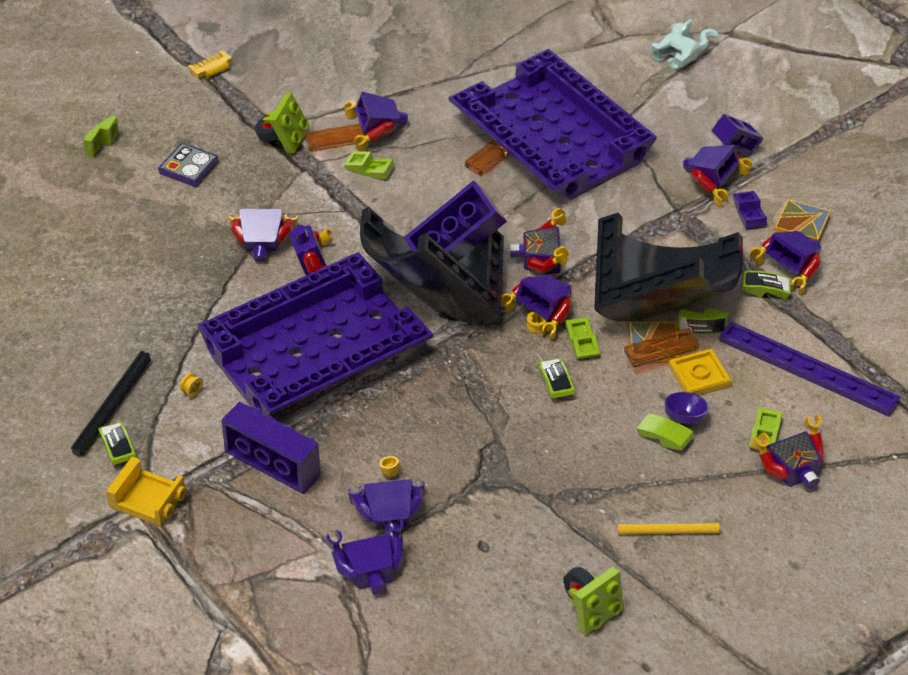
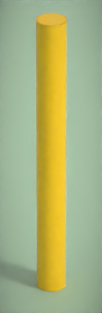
M719 523L618 524V535L705 534L720 532Z

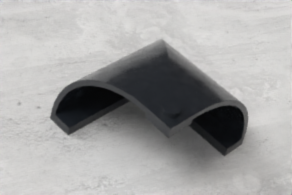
M370 207L362 210L360 240L363 249L424 304L448 318L461 322L482 323L500 317L504 236L498 230L461 260L457 261L427 233L419 237L418 250L413 252L403 238L404 236L387 228L383 224L384 220Z
M619 212L598 219L594 310L607 319L622 322L641 320L730 292L739 282L743 264V237L739 232L719 238L718 242L708 245L665 247L641 242L622 233L623 217Z

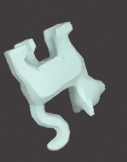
M692 19L686 23L672 24L670 28L671 33L665 35L659 44H651L652 59L660 63L671 54L674 58H670L667 61L668 68L674 71L679 70L689 62L696 60L698 55L709 45L707 37L718 38L719 34L714 29H705L700 33V43H698L690 35Z

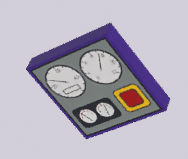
M181 142L158 167V172L164 176L196 187L219 161L218 155Z

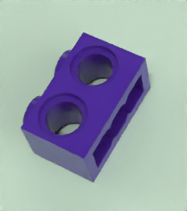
M726 114L722 115L711 130L725 146L734 145L736 150L749 155L754 153L764 139L750 123Z

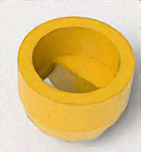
M387 456L379 463L381 472L386 477H395L400 471L399 459L395 456Z

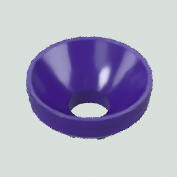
M676 392L670 394L665 400V412L668 417L687 428L704 421L709 411L707 401L693 393Z

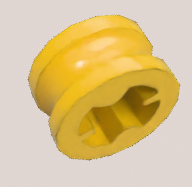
M534 311L529 313L527 316V329L535 334L542 333V327L547 323V320Z
M188 373L180 383V390L183 393H187L188 396L194 397L201 390L203 380L200 377H196L194 373Z

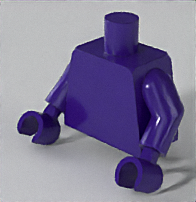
M411 479L368 483L363 485V490L359 486V491L355 493L348 489L349 501L354 504L356 510L366 522L373 524L374 529L385 528V533L389 534L390 538H392V532L388 529L389 520L391 519V527L394 529H398L401 526L400 518L403 520V526L409 525L410 519L416 517L423 503L425 482L422 481V484L419 486L414 485Z
M400 518L401 526L398 529L392 528L391 519L389 520L388 529L392 532V538H390L389 534L343 543L342 548L339 545L342 541L341 532L339 530L335 531L338 539L337 542L331 541L328 533L325 537V542L333 548L331 553L338 573L347 580L354 582L359 589L370 587L372 594H383L387 589L385 584L393 581V573L399 570L404 559L403 537H400V532L403 529V520Z

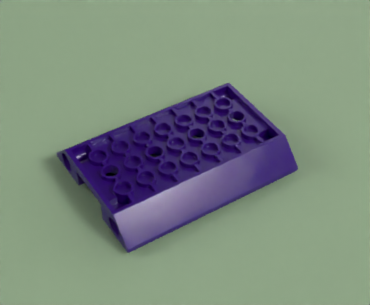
M546 49L516 64V77L493 89L481 81L449 97V101L553 192L570 200L639 165L657 139L656 135L550 49Z
M359 252L198 324L211 358L248 404L266 416L274 414L433 338V333L408 306L399 310L383 292V278ZM373 316H380L381 318H380V319H376V318H371V317H373ZM338 334L341 335V337L337 338L332 335ZM294 353H300V354H302V355L296 357V356H294V355H292V354H294ZM253 372H259V373H261V374L258 375V376H255V375H252L251 373H253Z

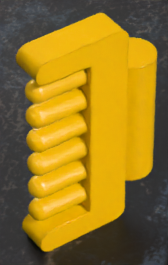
M221 50L219 51L220 55L216 54L211 59L207 58V61L203 60L198 65H189V71L197 78L203 76L210 78L229 69L232 59L226 52Z

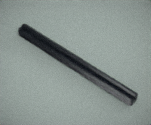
M140 351L77 437L71 446L74 455L82 456L99 433L98 428L105 425L150 362L151 358L148 352Z

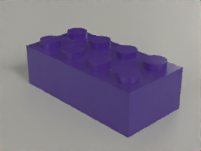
M473 180L403 238L414 252L418 250L419 237L427 233L453 258L459 261L503 226L507 220L486 191Z
M240 401L221 419L224 449L227 454L301 494H304L321 476L319 443L313 438L300 434L294 428L287 427L276 421L273 417L266 416L254 407L247 406Z

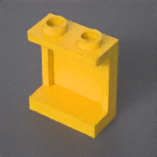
M135 457L130 458L106 490L110 508L160 527L166 519L172 516L175 506L184 499L187 492L183 476L178 475L175 481L145 471L142 469L141 460Z

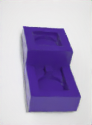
M755 191L733 194L737 212L746 229L767 226V217L761 209V200Z

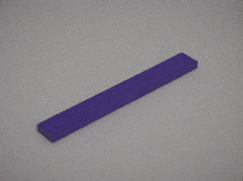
M730 322L720 334L719 341L885 416L890 417L900 402L901 396L734 322Z

